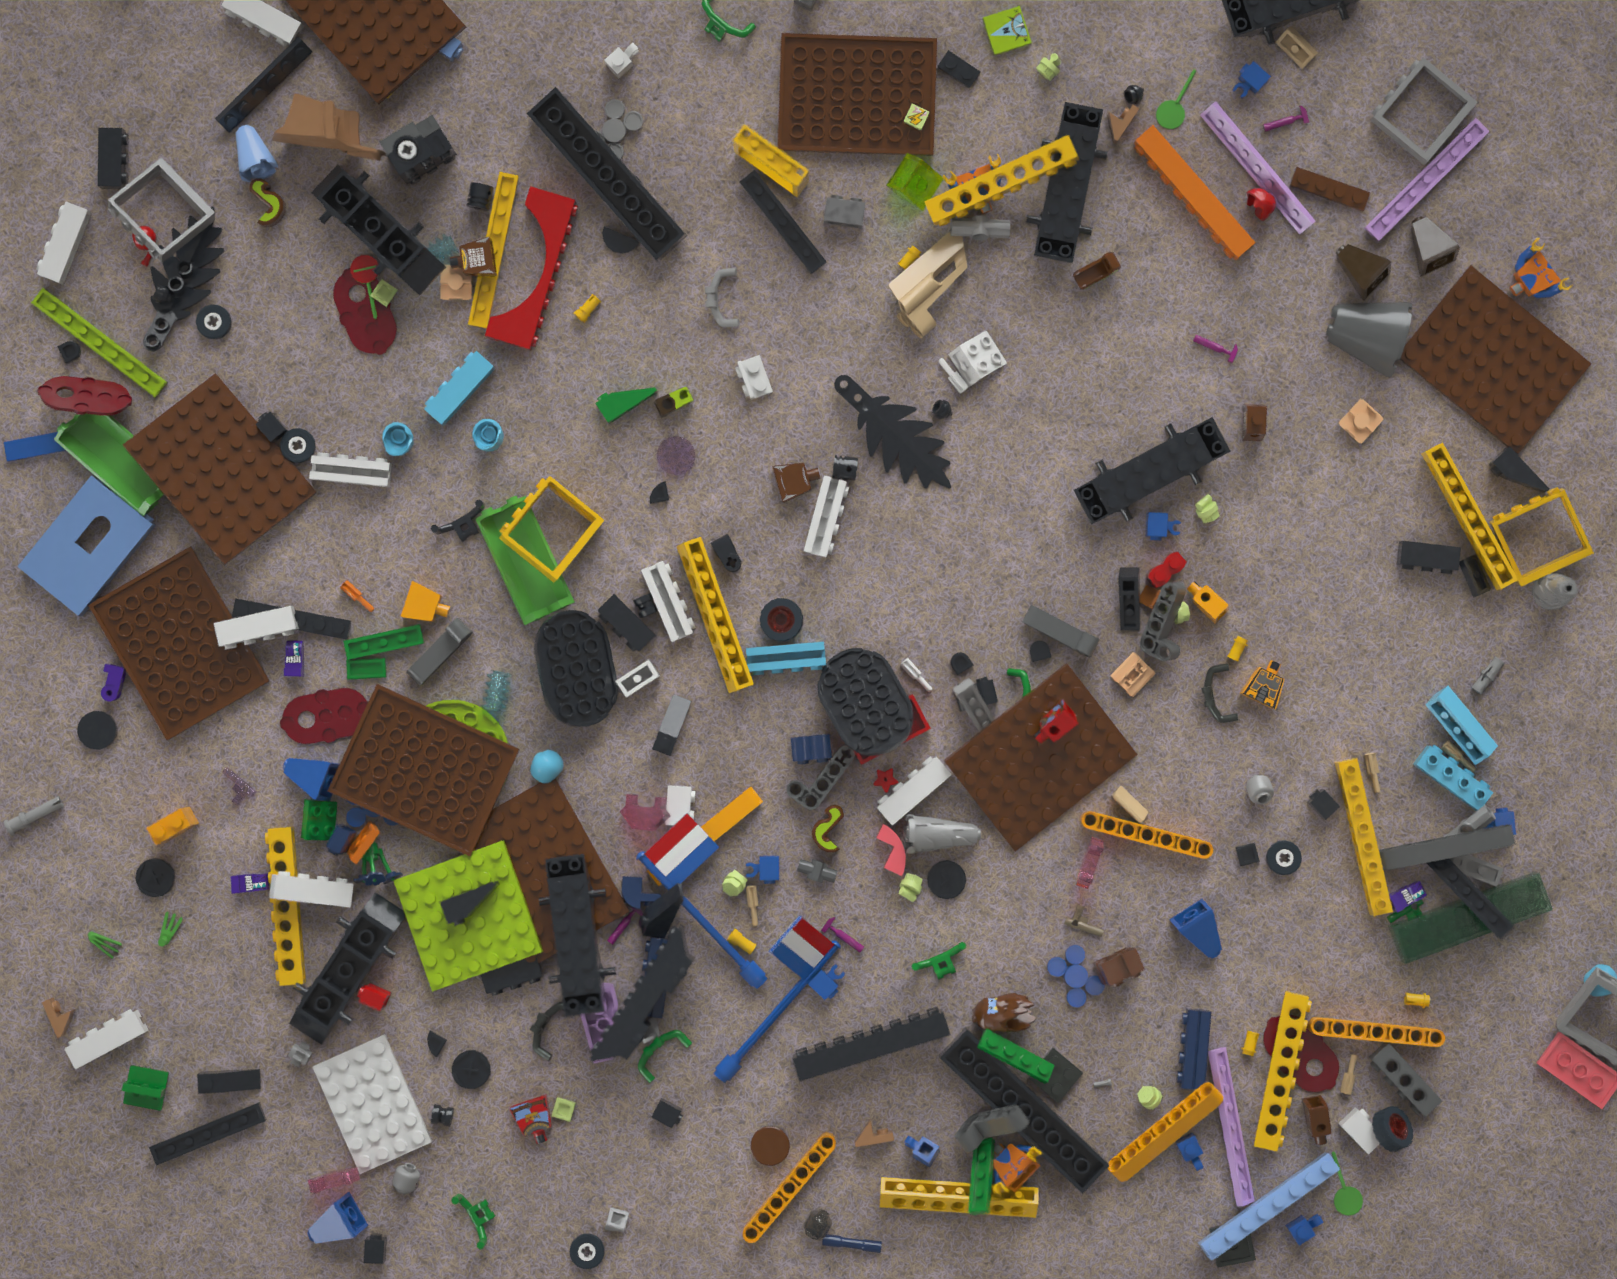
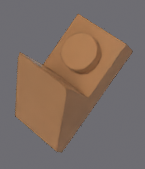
M1132 105L1130 109L1125 108L1120 116L1123 120L1110 112L1108 113L1107 117L1113 143L1116 144L1138 112L1139 108L1135 105Z
M50 998L42 1002L56 1037L59 1038L66 1035L75 1009L61 1015V1006L57 1000L55 1001L54 998Z
M869 1119L855 1139V1147L894 1141L893 1131H888V1128H882L873 1134L871 1119Z

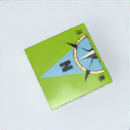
M1020 6L983 17L994 56L1032 43Z

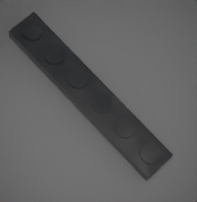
M297 37L215 119L230 133L313 51L302 39Z
M756 170L739 181L811 275L827 263Z
M235 598L232 617L239 618L283 607ZM295 610L294 616L295 621L298 623L299 631L348 640L351 626L350 620Z
M1449 858L1426 863L1500 941L1516 928Z
M260 1102L152 1145L149 1149L155 1164L159 1165L265 1122L267 1119Z

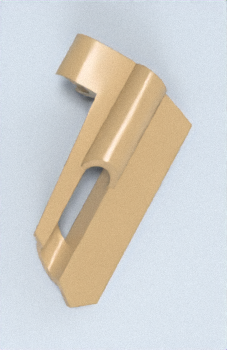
M949 231L888 284L901 309L897 314V318L905 327L910 326L914 334L919 338H923L937 325L927 309L967 268L963 236H951ZM955 260L956 270L941 283L937 282L934 278Z

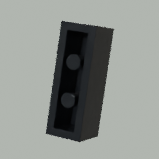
M98 128L97 186L101 189H122L125 187V184H128V173L125 172V165L129 163V156L126 153L129 135L123 128Z
M1399 541L1396 565H1402V569L1406 570L1421 567V571L1433 572V569H1439L1442 574H1452L1453 571H1459L1461 547Z
M615 594L597 610L600 613L598 617L605 624L609 622L614 627L612 631L619 638L623 636L628 641L626 645L633 652L635 650L640 652L656 636Z
M536 957L534 962H527L524 958L480 974L486 994L491 993L492 996L503 993L504 988L510 987L511 990L522 987L521 983L529 981V984L541 981L540 977L544 976L541 964L538 963Z

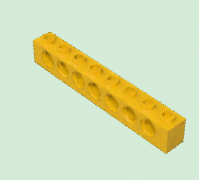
M1069 135L937 195L924 203L933 223L936 226H944L950 223V219L956 216L958 218L966 216L971 209L975 208L978 210L985 207L986 202L991 200L994 202L1004 198V194L1010 191L1011 193L1018 192L1022 189L1023 185L1028 183L1033 185L1039 182L1040 178L1045 175L1048 177L1058 173V169L1064 166L1065 168L1074 166L1079 157ZM1055 153L1062 155L1058 162L1051 160L1052 155ZM1037 161H1042L1044 164L1041 170H1034L1033 168ZM1018 170H1025L1023 178H1016L1015 175ZM1001 178L1007 179V184L1004 187L998 186V180ZM983 186L989 187L987 195H980V189ZM964 195H971V201L969 203H962V197ZM947 203H953L954 205L950 212L944 211V206Z
M1443 442L1422 452V457L1495 589L1501 590L1518 581Z
M698 537L681 543L676 547L728 692L732 693L754 685L702 538Z
M1351 758L1335 762L1369 914L1377 916L1393 912L1358 759Z
M294 826L267 829L268 833H265L266 845L269 844V852L266 854L267 864H270L271 872H268L269 884H271L272 874L278 875L277 865L280 861L286 864L285 872H290L291 877H297ZM278 842H282L285 845L283 853L276 850ZM270 898V903H273L274 911H271V921L275 923V930H273L272 936L273 942H276L277 950H274V960L278 962V970L275 973L276 981H279L280 986L295 985L297 982L304 984L306 983L300 902ZM282 901L289 903L288 911L281 909L280 904ZM284 920L289 921L291 924L289 931L284 930L282 927ZM285 940L292 942L293 947L291 950L284 948ZM287 959L292 960L294 963L292 970L287 969L285 966Z
M1285 991L1254 1140L1255 1147L1278 1151V1147L1283 1145L1284 1136L1281 1135L1282 1127L1286 1128L1288 1116H1285L1286 1108L1290 1109L1292 1097H1289L1290 1089L1294 1090L1296 1078H1293L1294 1070H1298L1300 1059L1297 1058V1053L1302 1051L1304 1040L1300 1038L1302 1031L1306 1032L1308 1020H1304L1306 1012L1310 1013L1312 1001L1308 1000L1309 996ZM1294 1008L1299 1009L1301 1012L1300 1017L1297 1019L1289 1016V1012ZM1294 1028L1297 1034L1295 1037L1289 1038L1285 1035L1286 1030ZM1284 1047H1290L1293 1050L1290 1057H1284L1281 1054ZM1279 1067H1287L1289 1073L1286 1076H1280L1277 1073ZM1278 1085L1283 1086L1285 1092L1283 1095L1278 1096L1273 1092L1274 1088ZM1278 1105L1281 1108V1112L1274 1115L1270 1112V1107ZM1274 1124L1277 1127V1131L1274 1134L1267 1133V1125Z
M881 1177L879 1207L968 1213L970 1183ZM992 1185L990 1213L987 1215L1036 1218L1038 1188L1020 1187L1016 1192H1013L1007 1187L1009 1191H1003L1001 1197H999L993 1191L994 1185Z

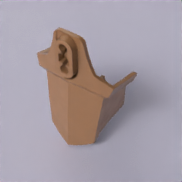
M294 93L284 126L277 129L272 137V140L276 142L340 149L343 153H347V155L381 161V157L386 156V152L360 145V114L357 111L340 110L335 108V103L331 100L321 102Z

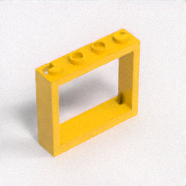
M745 124L733 139L734 153L798 198L809 183V170ZM798 169L804 172L802 176L796 173Z
M549 476L546 480L542 478L535 486L538 490L534 495L530 493L523 501L526 503L523 509L518 507L511 516L514 520L510 524L506 522L501 528L500 532L502 535L499 539L554 583L604 522V519ZM547 487L591 522L553 571L509 536Z
M1555 487L1547 491L1548 495L1533 497L1529 500L1530 503L1524 506L1518 504L1511 508V512L1507 514L1499 513L1493 516V520L1489 521L1504 555L1518 578V585L1521 587L1594 554L1563 488ZM1559 497L1582 547L1521 575L1498 525Z

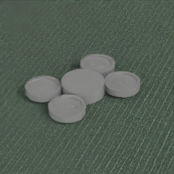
M613 99L605 106V112L611 119L603 125V133L600 131L596 132L605 142L606 139L611 142L608 146L622 159L624 150L618 142L625 138L627 129L630 131L639 130L643 125V117L636 111H630L624 116L623 122L618 120L624 115L625 106L621 101Z

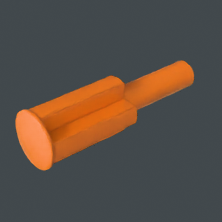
M346 580L340 589L354 601H359L368 611L373 612L374 607L361 596L362 593Z

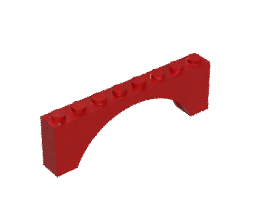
M532 186L529 188L525 206L535 216L543 231L546 245L544 270L531 295L513 310L490 317L485 332L486 338L529 351L532 350V347H536L539 336H536L537 330L543 326L544 317H542L544 310L548 309L550 303L548 294L549 291L553 292L556 280H553L555 272L559 273L561 267L559 258L566 251V235L570 236L573 224H570L572 216L576 217L578 211L575 199Z

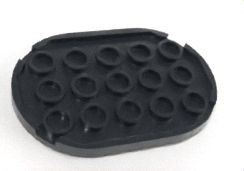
M566 610L552 615L539 628L534 643L535 659L545 704L551 714L566 725L572 727L595 725L609 715L608 713L613 705H615L618 696L617 677L608 635L600 622L593 619L588 613L578 610Z
M862 648L847 649L833 656L823 667L817 685L819 699L839 736L850 749L863 755H883L895 750L907 739L914 723L913 706L892 667L882 655L875 651L863 650Z

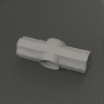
M974 216L971 219L952 218L950 234L951 236L972 237L974 240H986L989 237L1009 238L1010 220H993L986 216Z
M1484 805L1470 817L1462 820L1456 828L1445 836L1465 833L1462 830L1464 826H1469L1472 831L1481 830L1494 821L1496 817L1491 809Z

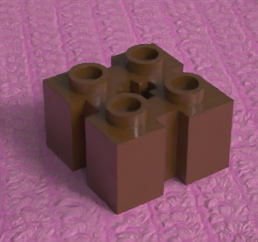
M1133 947L1123 948L1112 955L1093 962L1101 983L1109 987L1113 986V988L1123 984L1125 978L1134 979L1141 976V971L1145 970L1137 949Z

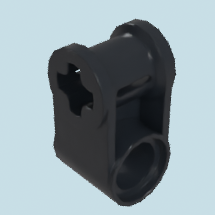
M728 533L711 542L716 555L720 558L725 569L730 572H736L741 568V559ZM730 558H732L733 560L737 559V562L735 563L736 566L734 568L732 566L727 565L730 563Z

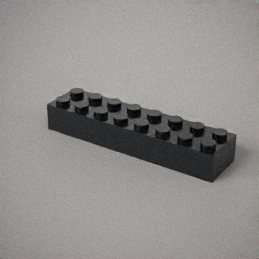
M932 1007L927 1009V1013L922 1015L919 1012L908 1015L906 1020L901 1021L900 1018L889 1021V1025L883 1027L881 1024L870 1027V1031L864 1033L863 1030L852 1032L851 1037L844 1038L843 1035L833 1038V1042L828 1044L825 1041L816 1043L814 1048L807 1050V1047L795 1050L793 1062L799 1082L951 1035L943 1009Z

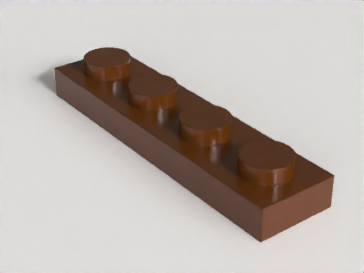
M1296 167L1290 183V187L1362 212L1365 210L1370 195L1368 191Z

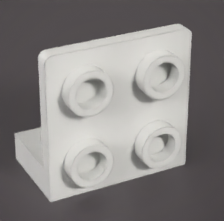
M987 331L961 344L948 354L969 387L1007 363Z

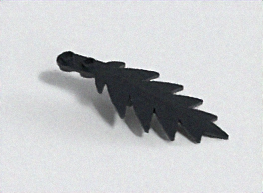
M191 215L188 219V229L198 222ZM214 222L176 251L178 259L171 255L163 262L169 280L155 267L151 266V275L155 289L158 285H166L169 287V292L172 293L173 301L158 304L156 300L152 299L153 296L150 297L158 313L143 339V345L146 350L155 352L161 349L175 321L185 319L191 315V312L185 311V309L199 303L211 294V290L194 288L205 284L221 272L220 269L202 268L224 253L223 248H208L222 232V228L213 227ZM172 228V239L174 241L182 234L175 228ZM162 245L159 246L161 250L164 249ZM161 324H165L164 328H159ZM152 341H157L156 344L150 345Z
M840 375L836 378L834 382L835 390L859 412L857 419L858 430H861L866 422V441L870 457H873L882 439V456L886 473H889L899 453V466L905 484L908 482L916 466L918 476L925 489L928 488L932 480L946 488H951L947 476L942 471L943 468L950 465V461L933 454H928L944 445L945 442L930 437H914L933 427V423L918 420L899 421L917 410L916 407L898 404L882 405L890 400L888 396L872 398L848 375ZM846 381L848 384L847 387L842 388L840 383ZM857 394L861 395V396H862L861 400H860V401H855V400H854L855 395H857Z

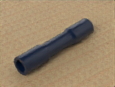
M823 1234V1246L845 1247L881 1253L882 1241L860 1240Z

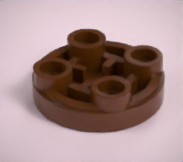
M765 1126L754 1133L751 1140V1152L759 1163L774 1166L784 1161L789 1153L790 1142L783 1129L776 1126Z

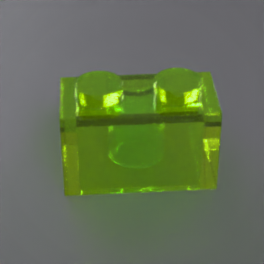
M907 153L886 186L895 194L923 211L926 207L924 202L931 199L941 184L943 177L923 159Z

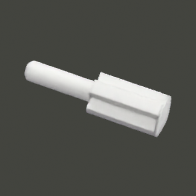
M941 358L938 362L948 373V379L960 394L966 391L969 386L957 371L954 373L946 361Z
M908 658L900 664L913 680L916 679L927 692L932 690V687L920 675L921 672Z

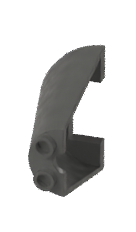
M1338 303L1337 306L1334 305L1332 308L1331 317H1334L1333 324H1329L1327 327L1326 335L1329 336L1327 341L1382 375L1391 378L1397 368L1394 363L1400 360L1408 336L1412 317L1408 310H1412V303Z

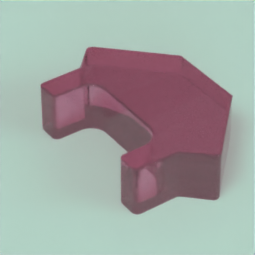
M627 794L626 805L620 810V813L630 827L637 830L656 831L670 817L669 812L666 810V797H655L653 807H644L638 805L637 794Z
M1091 838L1079 869L1077 886L1088 889L1092 884L1100 854H1102L1104 849L1103 840Z
M357 1167L346 1168L309 1179L308 1184L310 1192L315 1194L325 1189L350 1185L360 1180Z

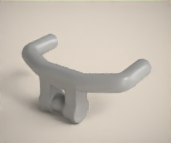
M721 269L715 273L710 287H705V294H707L706 308L711 309L719 326L737 327L740 326L739 319L724 320L718 305V286L721 278L737 276V269Z

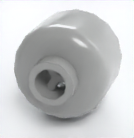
M1254 775L1246 784L1249 798L1254 803L1266 804L1274 795L1273 786L1267 776Z
M410 1163L398 1166L392 1179L395 1190L401 1194H409L416 1190L420 1173L416 1166Z

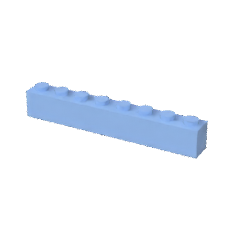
M1324 1152L1200 1240L1198 1244L1210 1260H1214L1335 1174L1340 1168L1331 1155Z

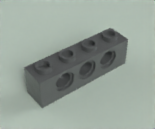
M1384 1042L1369 1056L1372 1060L1370 1065L1377 1072L1381 1070L1386 1075L1383 1079L1391 1087L1395 1085L1399 1089L1397 1094L1404 1101L1408 1099L1412 1103L1410 1108L1417 1115L1421 1113L1426 1117L1442 1102L1440 1097L1388 1042ZM1394 1061V1069L1388 1071L1386 1068L1387 1063ZM1407 1075V1084L1401 1085L1400 1078ZM1416 1090H1421L1422 1092L1419 1099L1413 1098V1093Z

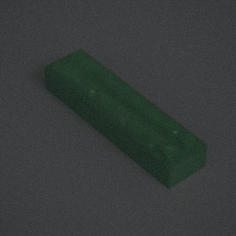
M1532 872L1499 884L1497 887L1494 886L1481 891L1512 924L1553 910L1542 878L1538 872ZM1461 899L1388 925L1400 960L1404 964L1492 933Z

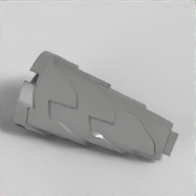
M1556 571L1535 580L1532 585L1534 601L1538 606L1546 610L1562 608L1578 592L1576 582L1573 579Z
M906 814L904 821H909V826H904V849H907L906 854L947 849L954 846L973 845V843L977 844V840H981V829H977V826L974 824L914 816L913 814Z

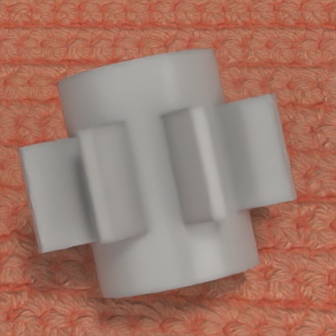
M304 1042L300 1045L295 1043L288 1055L292 1058L290 1063L297 1067L301 1063L306 1066L313 1052L309 1051L311 1046Z

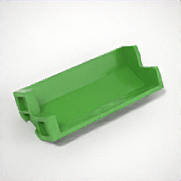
M75 414L71 421L68 423L63 422L56 431L58 433L54 440L140 515L144 517L157 506L158 500L164 494L123 447V444L134 435L111 415Z
M514 496L507 499V504L493 510L490 507L481 512L482 515L476 518V522L524 625H527L574 603V599L562 574L553 583L499 539L502 535L500 532L501 528L506 522L510 524L514 520L511 516L518 507L523 509L526 505L523 502L526 496L521 498ZM530 508L509 536L553 571L557 567L556 560Z

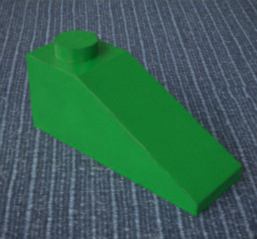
M653 387L612 392L609 395L606 392L597 398L598 402L595 404L607 422L611 424L658 393V391Z

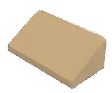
M1292 26L1276 40V44L1301 69L1318 54Z
M1119 786L1111 794V797L1138 823L1143 822L1148 811L1122 786Z

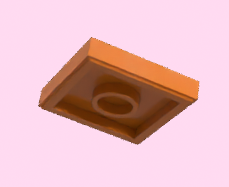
M371 820L367 822L347 851L350 860L355 864L359 862L380 833L376 824Z

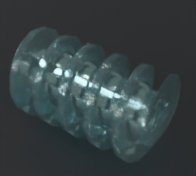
M445 233L442 234L443 240L435 237L436 244L429 240V247L427 248L437 259L439 257L442 261L445 260V254L448 257H452V250L456 254L459 253L452 236L448 237Z
M491 670L493 673L487 674V677L492 680L485 682L490 689L484 690L489 696L482 698L487 704L481 705V708L502 712L500 709L506 708V705L501 702L508 700L503 693L509 692L504 686L511 683L506 678L512 677V674Z

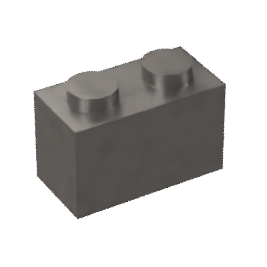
M831 195V198L827 197L824 223L862 228L866 202H862V199L859 198L844 200L842 196Z

